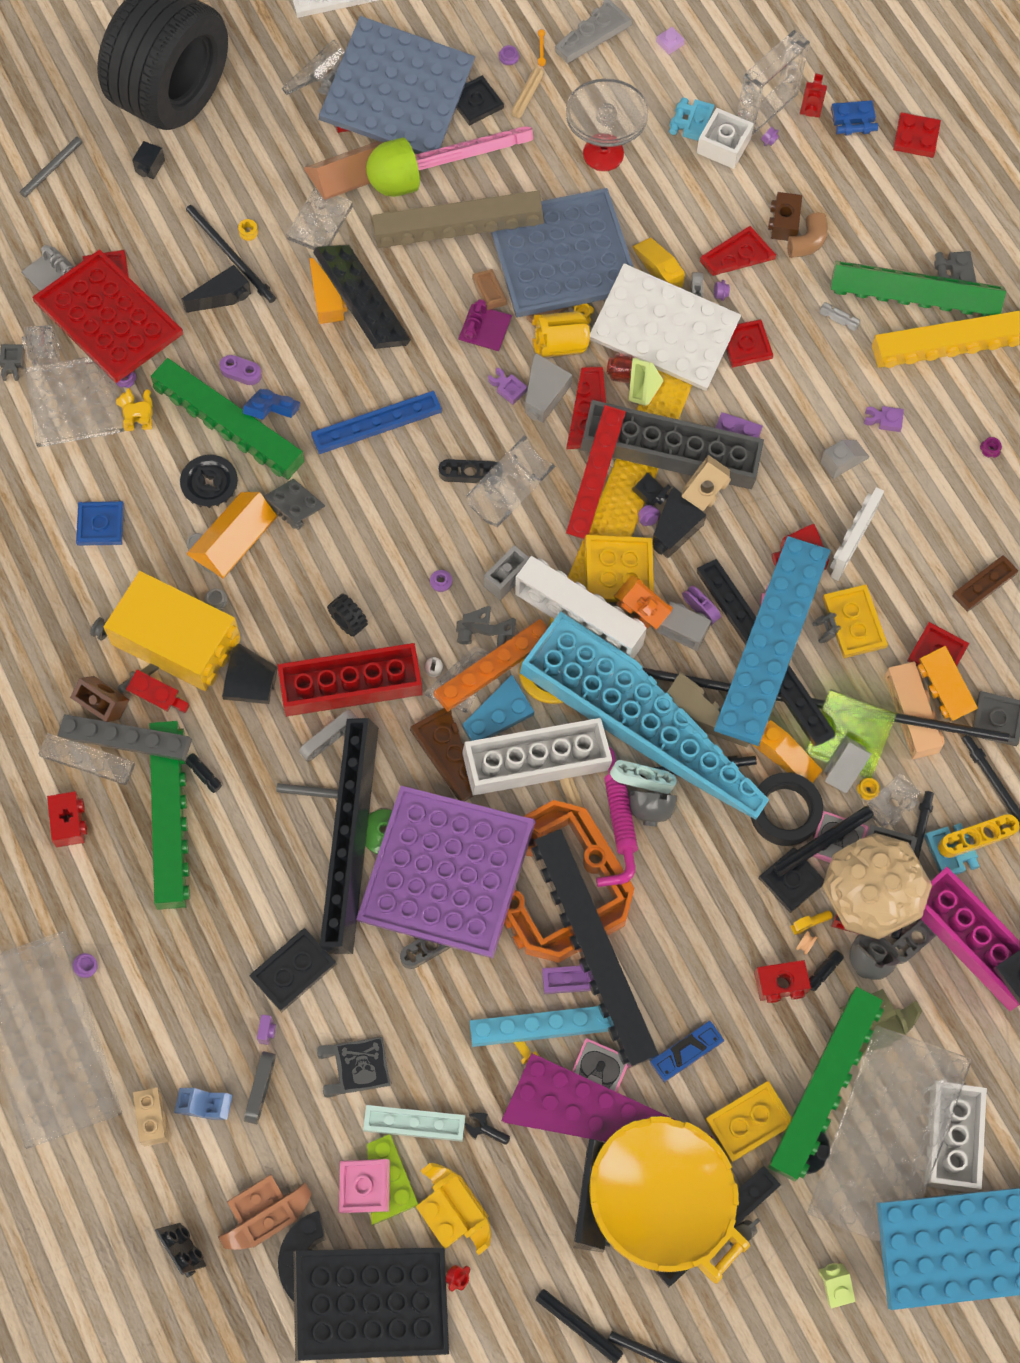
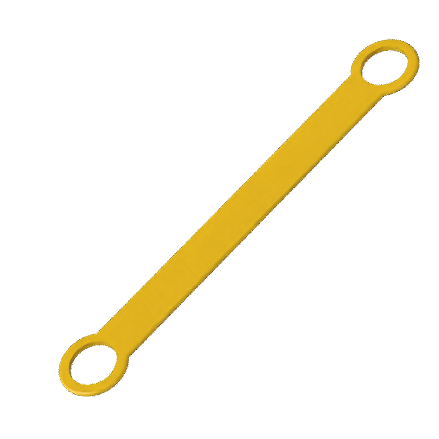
M657 370L664 380L650 403L646 406L638 404L636 410L679 420L692 385ZM616 459L599 499L589 535L632 537L639 520L638 513L645 505V502L632 488L647 473L655 479L659 468ZM583 539L569 572L568 579L574 583L579 582L586 587L585 540ZM552 617L547 627H549L551 623L554 621ZM523 661L520 662V681L530 696L543 703H564L549 692L541 690L534 682L520 674Z

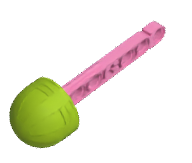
M519 127L416 155L410 143L404 137L386 141L378 145L370 154L366 165L367 176L371 185L378 192L386 196L397 197L417 192L420 185L419 170L510 147L515 144L529 142L533 140L532 127Z

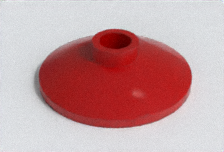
M597 136L585 144L583 158L592 169L610 171L622 163L624 149L615 138Z

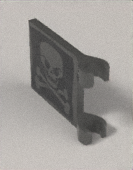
M382 1037L336 1045H323L317 1048L319 1059L336 1057L340 1084H328L323 1087L324 1097L329 1098L346 1093L390 1086Z

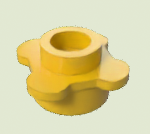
M587 303L573 306L574 311L584 313L588 324H590V317L594 313V308Z

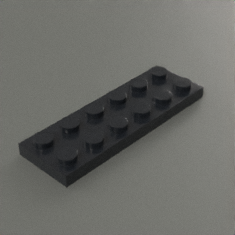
M350 245L317 246L313 254L374 349L407 346L411 339Z

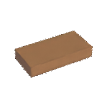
M493 269L472 274V280L481 299L486 302L487 310L507 305V299Z

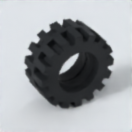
M341 594L327 605L332 619L351 637H354L368 625V620L365 614L362 613L361 608L351 598H348L347 595Z

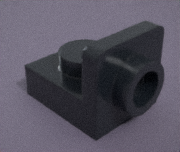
M647 473L632 490L647 505L653 506L656 503L661 505L668 498L667 492L671 486L668 484L663 488Z

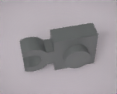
M1 344L0 366L3 368L1 370L3 381L7 380V375L10 373L13 374L14 380L18 381L19 373L16 368H23V344Z

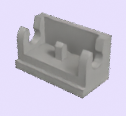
M845 736L821 775L825 782L847 794L872 754L866 750V747Z

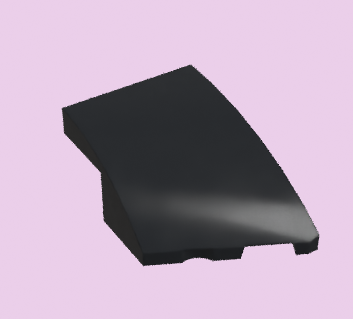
M237 644L231 652L223 688V700L269 704L271 689L275 688L277 666L241 644Z

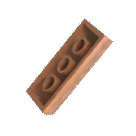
M376 141L306 166L304 171L324 200L370 184L366 171L367 160L372 151L384 142Z

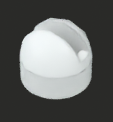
M431 657L426 661L425 672L427 675L437 677L442 673L443 664L440 659ZM432 662H436L435 671L431 670Z

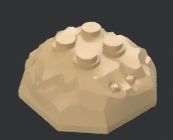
M878 833L859 839L834 853L823 883V889L844 928L878 940L921 919L932 888V883L910 844Z

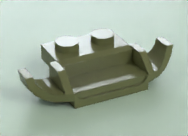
M883 989L872 993V995L883 1000L881 1008L884 1011L879 1021H873L870 1029L874 1032L868 1044L863 1042L860 1051L863 1052L862 1056L905 1037L922 1013L917 1000L900 1010L899 1008H893ZM845 1006L839 1008L840 1014H842Z

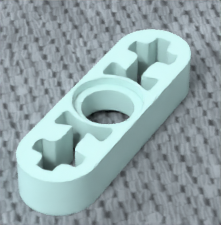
M623 760L616 761L610 771L611 777L619 783L664 794L671 793L677 783L676 777L668 771Z

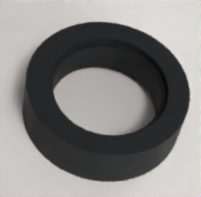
M786 772L774 774L761 782L758 789L766 797L780 789H788L800 794L808 805L809 817L799 828L786 830L772 824L763 809L757 819L751 817L756 831L767 841L780 846H793L809 839L816 831L823 815L822 797L815 785L801 775Z

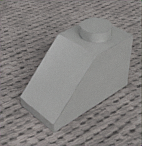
M841 440L824 450L820 463L834 479L869 459V455L857 440Z

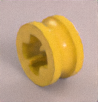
M245 219L239 223V235L243 240L251 241L257 237L258 229L255 221ZM246 228H251L250 232H245Z

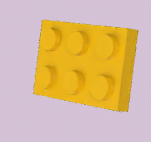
M867 584L823 595L822 599L827 613H836L837 616L834 618L836 625L841 627L838 633H836V639L843 659L887 648L888 643Z
M769 1081L705 1118L706 1123L731 1163L784 1132L791 1120L790 1114Z

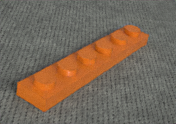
M539 619L436 689L433 695L447 712L523 661L548 629L547 625Z

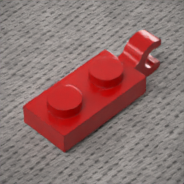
M815 73L813 83L807 82L800 110L801 115L820 118L827 85H822V74Z
M136 670L126 688L128 692L166 712L172 706L186 713L190 706L184 700L176 698L179 693L178 690L139 670Z

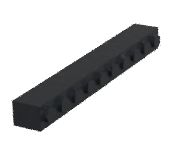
M352 718L346 721L320 947L330 954H353L356 918L358 915L379 730L369 718Z
M559 829L534 839V847L531 848L533 857L536 861L540 860L543 867L540 870L542 878L552 888V892H550L551 899L554 905H559L562 914H559L564 928L568 927L572 935L569 937L570 943L574 950L578 949L581 956V959H579L580 967L584 973L588 972L591 980L588 982L590 990L594 996L597 995L601 1003L598 1005L599 1011L603 1019H608L611 1026L608 1028V1032L613 1042L617 1041L620 1047L618 1055L622 1064H627L628 1068H632L659 1055L562 830Z

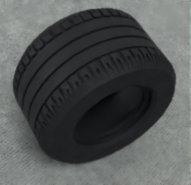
M124 0L107 26L98 54L97 73L104 96L112 104L158 129L171 130L187 124L205 107L223 73L228 53V33L224 20L214 8L199 0Z

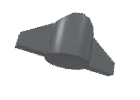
M759 1218L754 1222L745 1220L736 1230L749 1241L757 1234V1227L755 1225L760 1220Z

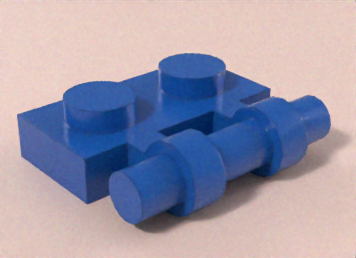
M872 100L832 104L831 112L834 125H842L836 126V134L848 136L852 135V133L862 132V134H870L871 131H878V123H871L876 118Z

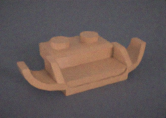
M270 1174L229 1199L227 1203L239 1224L232 1230L218 1236L223 1248L234 1250L254 1248L297 1221L306 1208L312 1194L306 1182L293 1192L283 1196Z

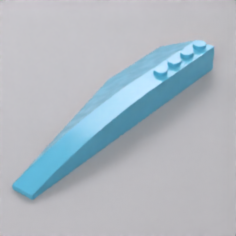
M560 611L522 662L520 674L588 719L601 718L606 731L664 768L733 808L757 819L769 799L756 785L739 771L734 762L731 763L722 753L723 751L709 740L708 735L682 708H679L673 702V698L657 685L655 679L651 675L649 676L636 660Z

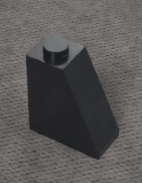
M675 487L669 493L652 540L654 550L660 555L663 554L666 558L675 553L703 527L706 520V514L684 499L682 493Z

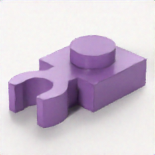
M496 368V375L499 378H493L491 375L488 376V382L492 386H498L497 393L512 405L527 392L525 384L512 374L506 378L504 371L500 368Z
M882 406L881 411H878L874 407H867L865 414H870L873 417H866L864 424L874 425L878 423L881 430L901 432L904 409Z

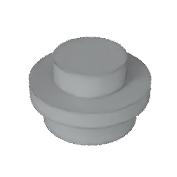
M214 588L206 593L204 602L221 610L227 604V596L223 590Z

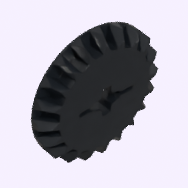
M203 455L191 460L184 467L180 476V487L185 498L192 504H197L200 508L202 506L210 508L215 505L219 507L221 503H227V500L233 497V493L237 489L238 477L234 466L227 459L217 455ZM204 476L209 480L213 479L214 486L206 484Z

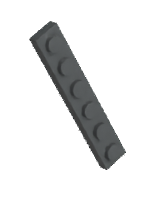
M66 714L63 716L57 735L65 740L186 761L192 742L189 736Z

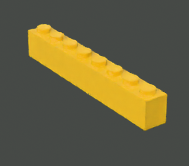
M1020 311L875 335L872 350L878 368H892L899 364H914L922 360L933 361L940 357H955L964 353L974 354L981 350H996L1005 346L1020 345Z

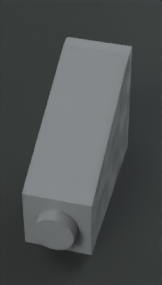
M537 353L533 357L525 401V413L531 419L543 423L571 387L572 374Z

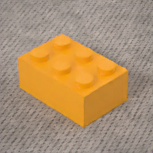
M946 646L919 659L920 664L917 667L923 679L928 677L931 683L928 689L933 698H939L942 706L938 708L944 719L949 718L952 722L978 709Z

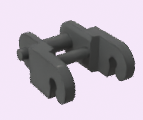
M830 612L827 616H820L815 620L816 622L812 623L813 626H819L823 623L825 625L826 632L821 637L822 639L818 640L819 643L828 642L841 629L840 626L836 625L834 619L837 616L836 613ZM829 621H830L831 626H832L831 629H829V626H828V622H829Z

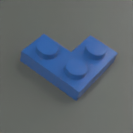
M259 389L244 405L243 413L261 420L270 412L292 418L299 410L300 402L293 400L289 396L275 394L268 389Z

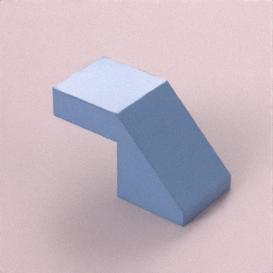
M179 1088L174 1113L211 1120H227L233 1095L228 1093H209L196 1088Z

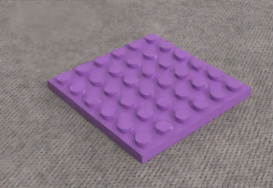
M400 786L356 920L368 925L493 959L536 823L535 820Z

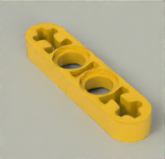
M1006 814L967 827L943 837L938 843V850L944 857H956L1010 838L1018 832L1019 822L1013 815ZM1003 824H1005V825H1008V824H1009L1010 828L1007 827V828H1004V829H1002V830L1000 831V827H1001ZM985 827L993 832V838H989L984 834L983 830ZM965 834H969L973 837V845L966 842L964 838ZM955 842H958V845L954 848L947 847V843L951 845Z

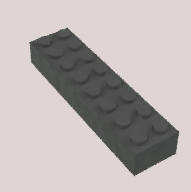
M595 400L591 401L580 448L581 451H591L604 405L626 411L612 458L692 476L709 455L730 469L729 478L731 481L729 485L752 490L757 478L764 439Z

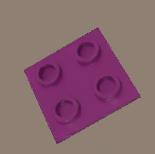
M479 299L474 304H471L458 340L499 351L512 315L492 309L487 310L486 302Z

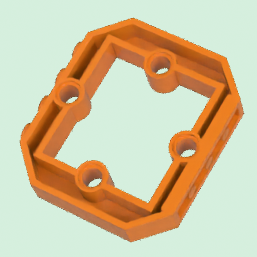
M552 800L523 816L534 819L536 822L531 836L533 839L569 825L585 850L583 866L587 872L599 874L600 877L619 875L624 872L586 808ZM528 846L525 856H533L531 848L534 846ZM597 855L601 858V862L592 863L589 857ZM630 880L621 885L606 886L614 900L596 909L607 936L625 926L635 889ZM514 890L512 900L517 901L519 906L515 909H508L504 926L507 929L511 928L515 936L512 938L519 950L523 948L527 955L557 963L579 952L578 949L574 950L569 940V937L572 935L568 927L562 928L543 939L524 907V896L519 891Z

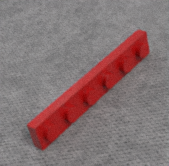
M604 405L566 531L567 535L584 540L585 536L589 535L626 411Z

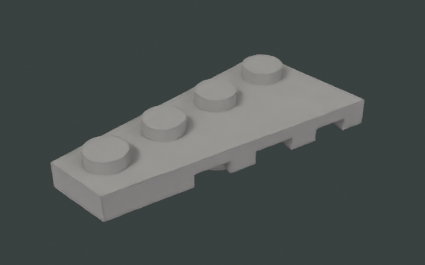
M604 0L603 5L599 9L593 10L591 16L586 21L583 20L579 23L577 30L571 31L555 46V52L566 63H569L632 26V20L612 1Z

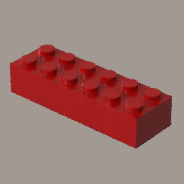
M415 643L277 664L286 717L423 695Z

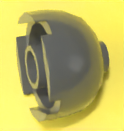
M630 790L629 803L631 812L637 819L644 820L643 825L657 827L658 822L667 821L673 815L676 808L677 795Z
M859 934L850 948V962L856 973L865 979L881 980L886 978L895 970L900 961L897 960L898 951L884 938L877 940Z

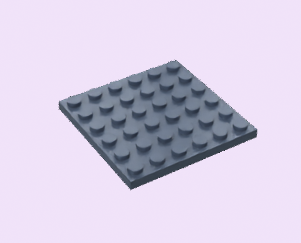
M360 16L319 113V120L380 142L404 137L410 143L414 154L439 149L442 146L474 64L475 56Z
M608 188L541 201L544 224L491 232L516 318L605 300L623 264L634 267Z

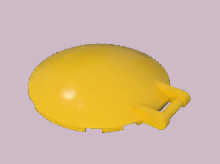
M658 1116L633 1121L623 1126L602 1146L591 1171L589 1191L591 1207L604 1237L626 1259L641 1267L661 1272H678L697 1266L713 1283L717 1284L723 1278L722 1274L739 1254L746 1252L750 1247L749 1242L734 1228L737 1205H739L738 1185L737 1183L735 1184L731 1171L732 1166L721 1147L707 1133L688 1122L684 1123L673 1120L671 1117ZM729 1240L733 1246L714 1267L710 1260Z

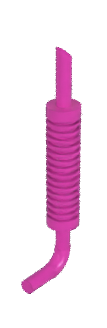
M610 747L612 763L608 769L609 774L605 776L604 781L617 853L624 855L626 866L625 871L619 875L597 877V887L621 885L631 880L636 870L633 853L638 850L627 785L615 781L610 775V771L616 762L615 752Z

